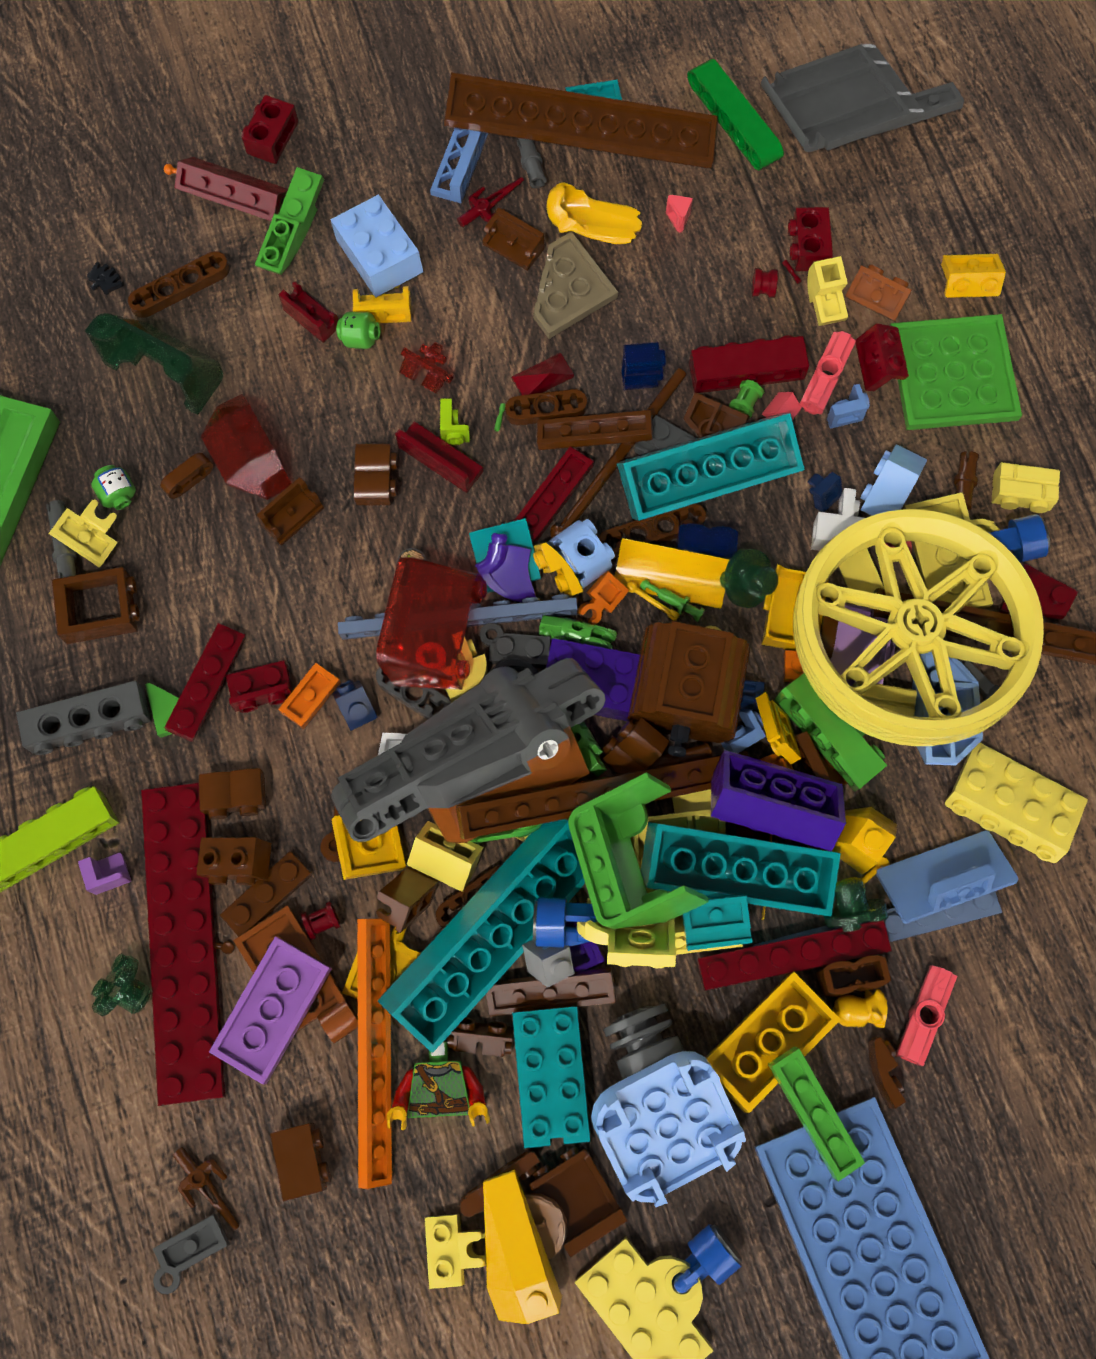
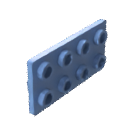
M987 830L879 868L876 872L881 885L902 922L905 924L1018 882L1017 874Z

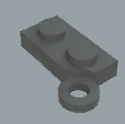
M488 623L481 628L480 639L484 645L490 647L489 664H498L508 659H521L532 664L533 667L546 668L550 651L549 636L503 633L502 628L495 623ZM493 630L497 633V637L492 640L488 639L486 633Z
M217 1214L211 1215L153 1248L161 1266L156 1271L153 1279L154 1287L159 1293L170 1294L176 1291L181 1284L182 1271L230 1245ZM165 1273H170L173 1276V1283L170 1286H165L162 1283V1276Z

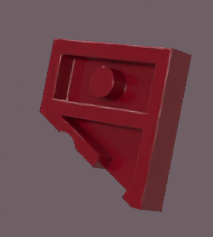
M1024 564L1023 567L1037 592L1042 616L1048 619H1063L1067 615L1078 591ZM1003 601L998 612L1009 614L1008 607L1005 601Z

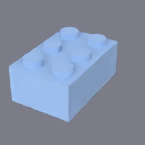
M379 194L330 219L337 242L375 298L423 273L418 249Z

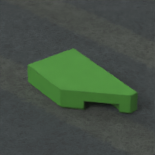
M146 683L157 735L160 738L172 735V733L165 731L164 727L179 698L151 683Z

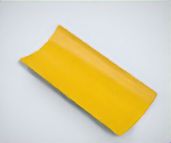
M622 538L615 578L625 587L629 582L633 581L645 593L658 596L656 592L649 588L643 590L640 587L642 581L648 580L650 584L657 588H666L683 599L686 596L690 597V603L721 609L732 560Z

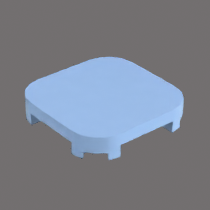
M681 1051L663 1058L610 1086L599 1095L593 1105L591 1115L593 1127L625 1193L632 1202L635 1200L654 1203L655 1207L667 1204L668 1202L664 1195L720 1165L724 1167L726 1172L735 1166L734 1158L740 1151L742 1142H746L744 1130L736 1118L719 1080L720 1077L708 1060L696 1052Z

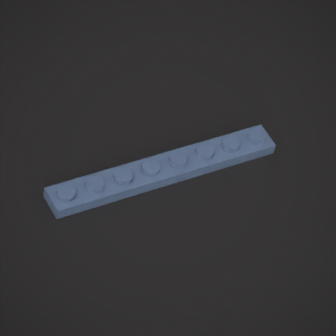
M567 594L555 595L552 597V600L540 601V598L537 597L523 599L522 603L511 604L510 601H497L490 607H481V604H467L461 610H452L451 607H438L432 613L423 614L421 610L405 611L403 616L392 617L391 613H380L375 615V619L365 620L361 616H351L345 618V622H338V634L342 640L480 626L488 623L499 624L542 619L543 615L552 617L577 615L576 598H569Z
M992 892L907 924L902 922L896 909L892 908L754 944L751 947L884 920L889 942L891 943L1002 913L996 892Z

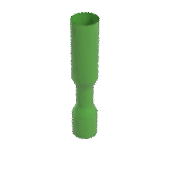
M504 403L500 404L499 415L494 427L495 431H499L501 427L502 415L506 405Z

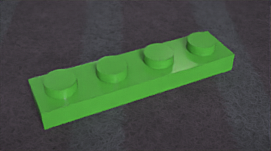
M794 1046L768 1063L832 1177L839 1182L864 1165L865 1162L800 1049Z

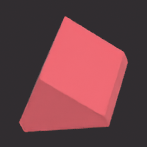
M669 195L666 214L680 233L684 230L690 216L693 198Z
M778 392L762 415L767 418L781 413H790L793 421L802 407L793 392Z

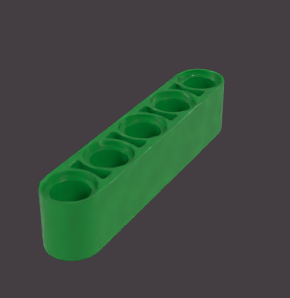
M709 59L688 71L687 78L692 90L710 113L717 116V122L756 170H762L783 157L784 151L779 139L715 59Z

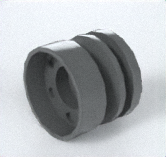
M665 1003L658 1006H644L618 1017L610 1026L603 1029L606 1037L619 1032L622 1037L621 1040L609 1045L611 1050L624 1047L627 1049L628 1054L616 1062L623 1079L669 1055L685 1051L679 1036L663 1038L661 1032L673 1024L672 1019L659 1024L656 1021L655 1017L668 1012Z

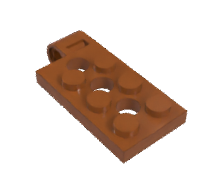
M288 905L233 940L253 974L275 936L324 963ZM329 973L317 994L319 1000L318 1008L314 1012L306 1014L297 1032L318 1019L327 1036L335 1044L358 1028V1016L345 995L342 994V990L332 974Z

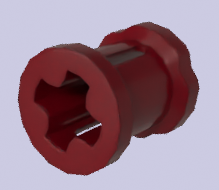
M330 901L326 903V907L310 914L306 912L301 914L303 924L311 940L315 939L317 934L333 927L336 929L341 928L337 913Z

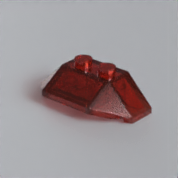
M243 394L218 405L206 425L201 438L226 485L258 495L266 500L282 493L292 483Z

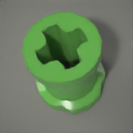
M745 380L741 382L739 386L740 391L736 399L731 400L729 407L752 417L754 413L753 407L758 398H762L764 389L752 380Z

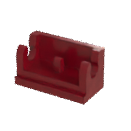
M293 282L294 290L290 295L284 289L278 294L283 310L324 343L336 331L339 320L338 316L333 311L329 312L303 291L300 284Z

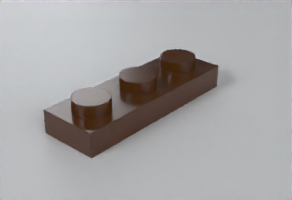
M289 851L269 870L268 880H257L255 885H252L220 914V917L239 937L261 923L307 881L312 874Z

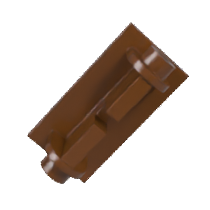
M464 1018L448 1036V1047L453 1048L454 1052L476 1054L477 1042L483 1043V1055L504 1057L505 1054L511 1055L514 1027L507 1026L506 1023L500 1021L484 1024L476 1023L471 1018Z

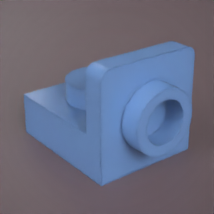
M860 384L853 385L849 400H841L831 406L827 417L830 429L863 421L870 404L866 392H862Z
M745 708L740 709L739 715L745 727L743 725L737 726L734 739L721 743L724 750L738 754L766 737L762 730L764 726L761 717L756 711L753 712Z

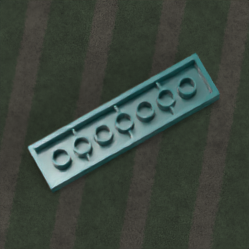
M562 819L543 823L538 830L531 833L378 1000L431 1053L442 1044L524 952L522 945L533 940L535 900L538 901L539 897L566 898L568 903L585 884L570 833L569 820Z

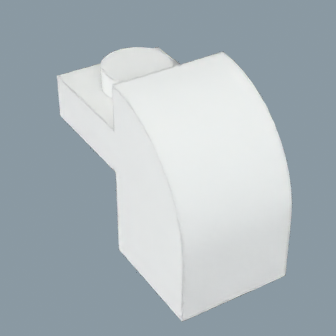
M844 488L839 498L838 514L818 512L813 523L811 550L820 551L832 538L847 527L865 519L857 517L860 501L855 500L856 489Z

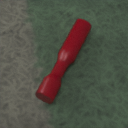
M784 260L782 264L794 277L795 282L800 284L802 280L795 274L789 262Z

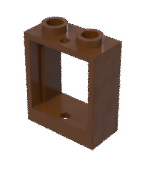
M123 567L52 580L57 635L66 644L138 632L136 622L140 621V611L138 605L134 604L133 594L137 593L135 578L130 576ZM117 584L121 617L77 625L73 592Z

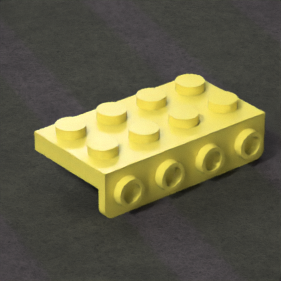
M979 743L968 754L954 788L946 798L945 805L952 809L954 813L969 818L980 824L982 828L993 831L1008 839L1010 843L1021 846L1036 854L1038 858L1051 863H1057L1070 849L1088 799Z

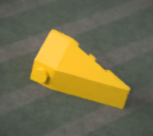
M512 1170L484 1180L487 1290L498 1320L530 1324L559 1314L562 1295L516 1171Z

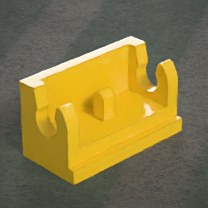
M403 286V293L382 294L376 298L374 295H360L358 289H353V312H370L379 324L412 322L409 286Z

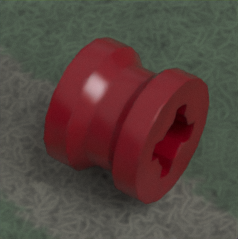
M761 268L754 269L752 297L765 294L768 298H775L778 280L777 269H771L769 272L762 271Z

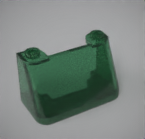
M104 313L96 316L85 330L104 364L116 371L120 367L119 364L123 362H131V364L136 366L143 356L163 365L167 377L179 384L186 398L184 401L186 409L197 415L223 379V371L219 362L146 322Z

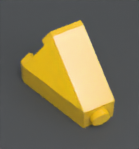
M873 807L845 811L846 825L832 852L841 853L840 859L862 875L879 863L896 838L897 824Z

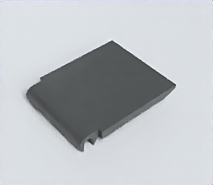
M860 44L781 73L777 71L775 81L772 84L769 83L766 76L761 81V87L805 152H813L824 147L828 151L925 116L924 110L875 44Z

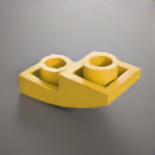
M546 542L534 546L536 552L533 553V558L537 567L543 569L544 573L556 571L555 583L561 593L564 592V594L574 596L583 592L575 573L554 548Z

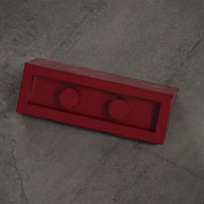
M415 421L406 432L398 429L395 433L400 449L466 493L484 472L481 465Z

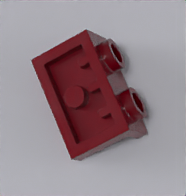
M875 324L856 339L855 344L866 391L874 392L892 378L905 380L909 377L897 327Z
M284 660L226 675L231 697L229 698V703L235 712H252L258 708L257 706L267 703L269 705L282 704L293 691Z

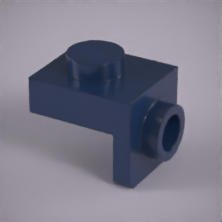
M346 681L337 686V691L332 693L350 731L378 718L360 681Z

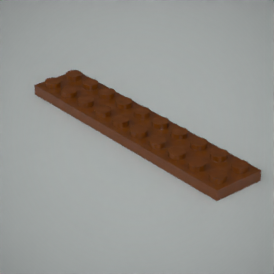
M451 72L444 120V126L710 169L714 159L717 116L453 72Z

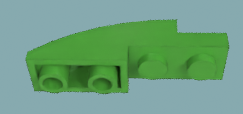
M296 168L279 214L274 213L255 262L256 267L282 275L290 265L316 214L317 208L315 203L324 182L322 175Z

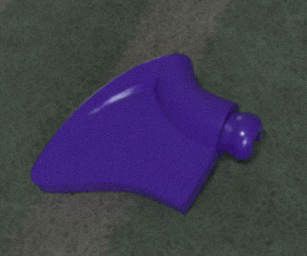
M493 533L486 557L475 565L482 579L493 591L512 601L522 603L523 599L536 597L528 572L531 549L506 544V534Z

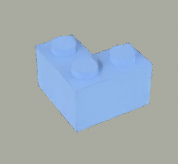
M897 444L892 452L886 450L873 473L878 476L874 485L868 483L860 499L865 501L860 510L871 516L888 511L901 510L918 480L927 459Z

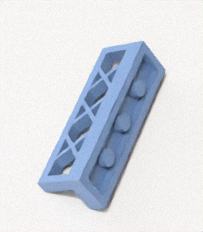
M454 128L430 189L432 196L462 203L488 133ZM468 135L465 146L461 148L457 142L458 139ZM460 156L456 168L452 170L449 165L450 160ZM451 179L449 184L450 191L439 188L442 182Z

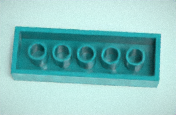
M790 413L770 416L617 463L631 517L638 521L805 470Z
M648 822L641 874L645 887L650 889H662L671 892L685 885L706 895L708 898L747 895L748 904L831 917L841 853Z

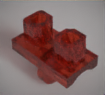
M435 342L430 347L422 344L419 351L426 355L425 359L404 347L400 354L404 357L399 373L414 381L421 368L428 371L421 385L435 394L440 390L444 382L451 383L453 376L435 365L436 362L444 365L447 361V357L441 354V344Z

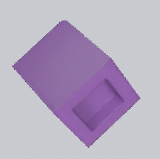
M121 853L98 861L91 857L78 861L86 890L95 895L132 882L124 856Z

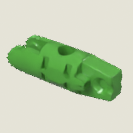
M543 615L539 626V635L549 636L550 639L555 638L612 649L610 642L615 641L617 636L615 630L566 617L558 618Z
M583 721L571 727V730L588 770L599 777L607 770L599 756L603 751Z

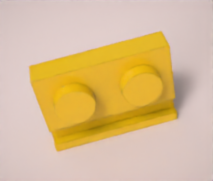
M766 692L755 698L767 740L774 753L778 757L782 755L790 764L800 760V752L787 714L773 700H769Z

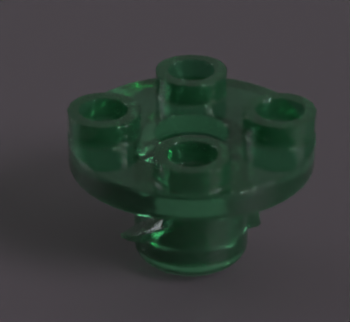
M741 548L728 562L725 572L721 574L720 584L725 588V592L733 604L743 608H753L764 601L765 595H770L776 590L778 575L763 552L757 549Z
M857 877L844 878L836 882L835 898L837 906L832 909L831 917L823 915L824 922L827 928L842 926L843 932L855 931L862 927L861 923L869 920L870 922H878L887 919L886 902L882 899H867L866 885L863 884L862 879Z
M123 953L119 954L111 966L112 971L107 978L98 980L91 992V995L96 997L92 1005L94 1013L105 1016L118 1005L131 1014H136L145 1007L149 1001L151 989L135 979L139 966L136 958L130 955L126 956Z

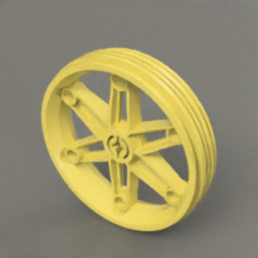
M903 509L875 514L862 519L840 532L819 551L806 571L796 597L793 614V634L797 655L810 685L818 697L839 718L857 730L886 742L907 746H936L961 741L983 732L1002 719L1019 701L1030 686L1041 658L1043 616L1037 592L1024 567L995 537L980 527L949 514L920 509ZM906 541L923 542L945 548L965 558L968 562L930 590H927ZM885 543H891L895 548H891ZM875 545L886 595L826 583L831 574L849 557ZM899 561L914 599L901 600L893 562ZM974 568L981 570L983 574L976 572ZM989 579L997 587L1008 607L1013 623L1014 637L1005 636L956 616ZM963 580L969 586L941 613L933 602ZM821 597H828L833 602H825ZM845 603L890 612L888 621L885 623L845 608ZM818 614L828 616L877 636L841 676L834 668L824 649L819 632ZM946 629L989 645V650L945 641L943 639ZM892 639L901 650L869 674L864 667ZM1002 650L1009 651L1012 657L1005 655ZM932 651L942 693L935 694L919 654ZM949 658L1009 670L1001 687L992 696L979 705L961 712ZM906 662L929 717L904 715L885 709L866 699L862 694ZM846 680L856 681L859 687L850 686ZM938 707L946 708L950 715L942 714Z

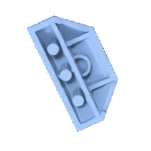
M932 651L919 654L935 694L942 693ZM949 658L961 712H964L980 704L979 682L958 659ZM913 680L912 690L917 691L914 716L929 717ZM938 707L942 714L950 715L946 708ZM983 732L949 744L916 747L924 763L927 765L956 766L983 740Z

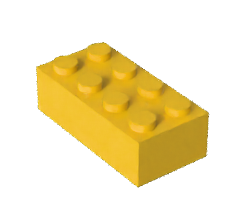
M792 972L705 1058L720 1077L719 1080L725 1093L744 1113H750L778 1084L768 1063L794 1046L798 1047L805 1057L841 1019L795 972Z

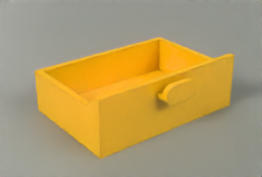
M777 564L773 574L770 593L766 592L763 610H767L762 645L796 651L793 634V614L796 597L806 572L787 569ZM818 614L819 632L823 618L820 614Z

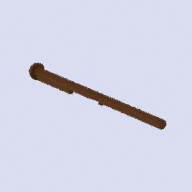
M678 368L647 408V410H651L652 420L686 377L684 370ZM636 442L621 443L564 518L561 525H552L550 529L551 538L580 518L618 467L617 463L625 458Z

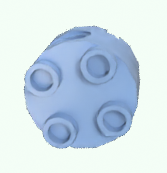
M589 519L583 522L580 520L575 521L548 541V545L552 548L555 547L556 551L569 564L582 589L612 568L611 560L615 557L611 547L605 542L602 544L595 535L597 530ZM578 550L583 551L586 556L581 555Z

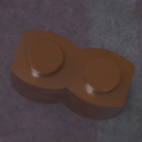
M356 444L354 500L356 505H391L392 497L397 496V481L392 479V470H397L398 456L397 452H392L391 444Z
M642 717L634 723L629 720L620 729L617 738L612 735L601 748L604 751L601 760L617 775L644 770L662 755L669 740Z
M255 768L200 774V811L203 814L209 815V819L213 820L225 819L228 817V813L240 812V816L258 815V810L266 809L264 772L261 769Z
M877 955L866 956L853 963L847 961L835 962L816 972L821 995L826 997H838L854 990L869 991L882 987L891 981L886 958Z

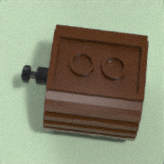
M675 621L671 623L657 622L654 625L650 624L644 630L628 719L634 723L642 717L659 733L670 735V740L675 743L674 746H668V754L674 757H684L687 750L682 748V743H688L689 739L716 743L733 740L736 734L750 652L749 644H747L745 639L737 638L731 632Z

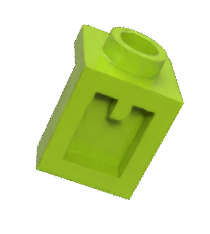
M440 399L441 439L450 445H461L463 442H470L469 425H458V409H453L452 399Z

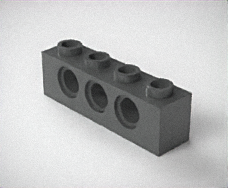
M137 681L16 712L22 746L35 755L49 754L53 752V748L60 746L75 747L81 745L83 740L93 737L95 739L108 738L113 735V732L123 729L125 731L138 730L143 727V724L151 722L144 688ZM120 706L119 714L109 718L110 711L114 707ZM90 714L89 722L80 726L81 718ZM60 722L59 730L50 734L52 725Z

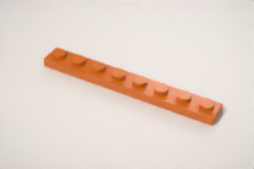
M381 918L357 919L358 1188L362 1189L392 1184V1127L390 1129L387 1127V1113L391 1109V1014L378 1002L380 997L391 987L390 924Z

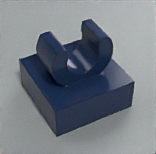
M833 472L825 479L819 474H814L808 480V483L813 486L809 492L813 495L814 506L821 512H825L832 506L843 492L841 477Z
M744 681L740 709H750L760 714L755 698L763 694L764 682Z

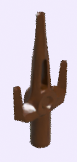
M183 1147L179 1148L172 1156L188 1175L180 1182L178 1191L191 1208H194L196 1205L189 1193V1190L195 1188L234 1230L238 1229V1223L209 1179L211 1171L222 1180H226L227 1175L214 1159L204 1161L200 1166H197ZM205 1185L209 1187L217 1199V1203L203 1189Z

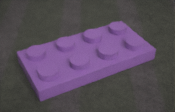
M275 936L209 1053L259 1083L267 1084L332 968Z

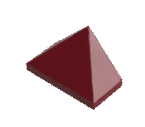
M558 353L511 378L521 395L543 393L574 378V374L563 355Z

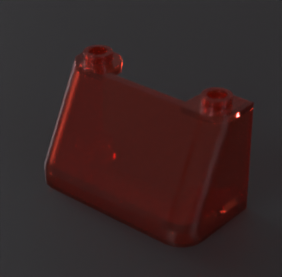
M401 557L398 560L376 650L377 662L394 686L463 690L464 680L468 678L470 673V664L468 660H465L461 650L471 604H479L487 594L486 581L483 580L480 574L414 557Z

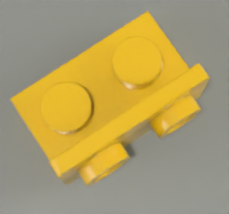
M998 254L943 255L941 266L947 279L944 291L947 298L988 297L1001 294L1006 271Z

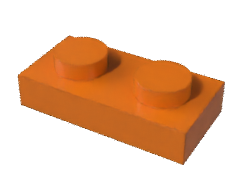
M315 663L278 710L302 729H305L341 682L333 674Z

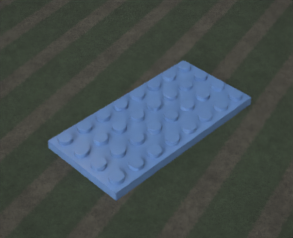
M875 1097L836 1112L865 1162L864 1165L839 1182L832 1177L804 1126L754 1147L841 1359H989Z

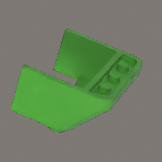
M647 772L577 807L571 813L568 821L596 920L601 925L611 929L665 923L709 902L706 895L685 885L671 892L657 889L647 893L630 838L641 833L647 825L648 815L645 804L671 792L669 785Z

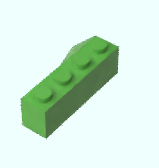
M805 673L781 690L774 699L802 733L808 732L814 746L844 778L854 792L861 789L887 766L883 761L885 756L882 751L874 744L870 746L863 738L865 735L863 732L843 721L826 706L810 685Z

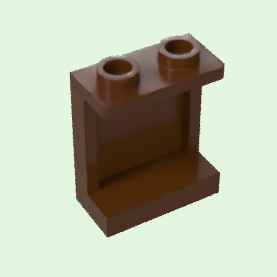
M577 1146L560 1156L562 1162L551 1169L549 1164H546L532 1174L534 1180L529 1183L534 1193H541L554 1199L563 1209L567 1219V1237L563 1246L570 1258L627 1222L625 1215L586 1148L579 1151Z

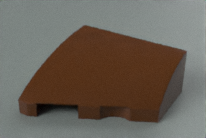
M694 393L684 416L685 422L695 431L699 438L747 424L750 418L747 414L698 393Z

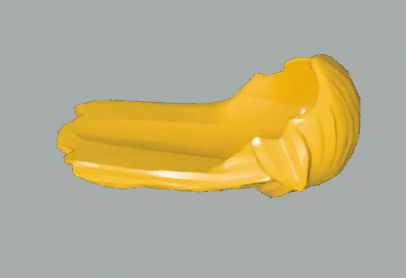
M563 182L553 187L548 195L546 203L547 214L552 224L559 229V233L572 231L598 241L612 244L631 243V239L636 238V232L641 231L642 221L637 217L640 215V212L633 207L592 199L586 195L584 190H577L573 185Z

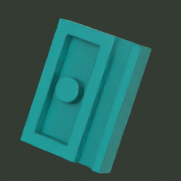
M747 895L708 899V903L682 914L686 949L688 951L753 943Z

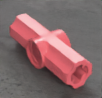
M844 331L833 332L800 401V406L803 407L805 412L813 415H822L856 343L851 334ZM823 371H829L833 375H827Z
M934 965L929 966L916 1002L909 1010V1020L896 1051L897 1056L921 1067L924 1066L937 1029L944 1022V1011L957 976L952 972ZM923 1007H927L932 1012L933 1019L930 1024L923 1022L920 1017V1011Z

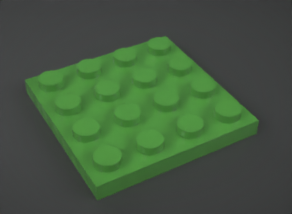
M1002 314L891 323L890 326L899 329L909 377L905 380L898 379L906 430L1019 421L1022 417Z

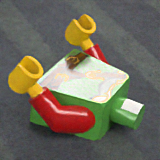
M442 1042L433 1053L429 1051V1063H415L414 1068L405 1073L395 1091L392 1108L387 1113V1127L389 1129L391 1122L399 1119L402 1121L401 1130H405L407 1127V1115L408 1118L468 1115L473 1127H475L474 1119L479 1115L485 1116L486 1124L490 1122L482 1084L472 1069L463 1066L461 1061L448 1062V1042Z

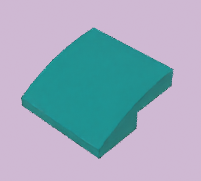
M526 518L469 533L476 563L481 562L486 557L489 542L492 541L491 535L493 533H504L507 535L506 544L531 549L528 563L531 582L541 580L539 568L533 558V553L535 552ZM480 576L484 593L494 592Z

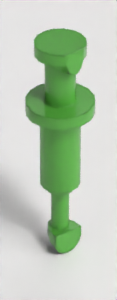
M644 580L640 584L643 590L649 588L657 593L659 599L677 608L679 615L685 611L692 615L695 621L699 622L705 612L704 608L698 609L689 604L690 597L688 596L683 599L666 588H657L650 584L648 580Z

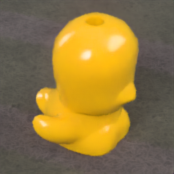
M876 989L874 994L870 991H865V998L854 995H842L835 1000L833 1012L841 1019L838 1023L842 1026L859 1028L864 1027L867 1023H871L875 1027L884 1028L887 1019V999L880 989Z

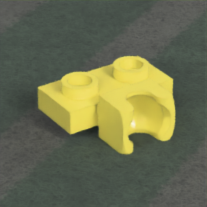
M91 500L80 516L67 508L48 534L100 568L118 543L105 534L117 518V515L110 513L107 518L99 519L95 515L98 501Z
M460 1214L425 1218L429 1289L465 1285L464 1269L486 1266V1255H477L472 1249L474 1241L485 1238V1229L461 1232Z

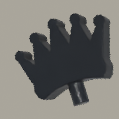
M96 262L92 270L87 274L88 280L93 282L90 288L94 291L100 287L105 295L123 287L121 281H118L121 277L118 273L115 274V268L109 269L106 263L101 267L100 263Z

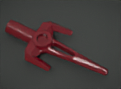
M523 177L518 178L486 198H477L485 190V187L479 188L468 197L469 205L472 208L457 218L459 225L464 228L479 216L485 222H489L495 214L491 213V208L524 181Z

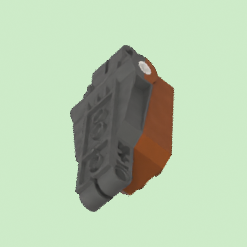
M572 658L560 660L535 675L528 668L519 673L511 667L493 669L485 675L480 684L405 735L400 744L338 777L340 783L332 790V801L350 837L357 842H366L380 834L386 833L396 825L427 809L446 842L467 843L474 838L461 839L456 806L567 785L590 773L571 727L582 723L585 719L599 712L604 706L605 694L579 663Z

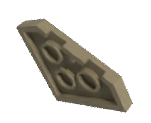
M572 231L549 244L538 298L535 303L533 319L548 339L618 298L616 288Z

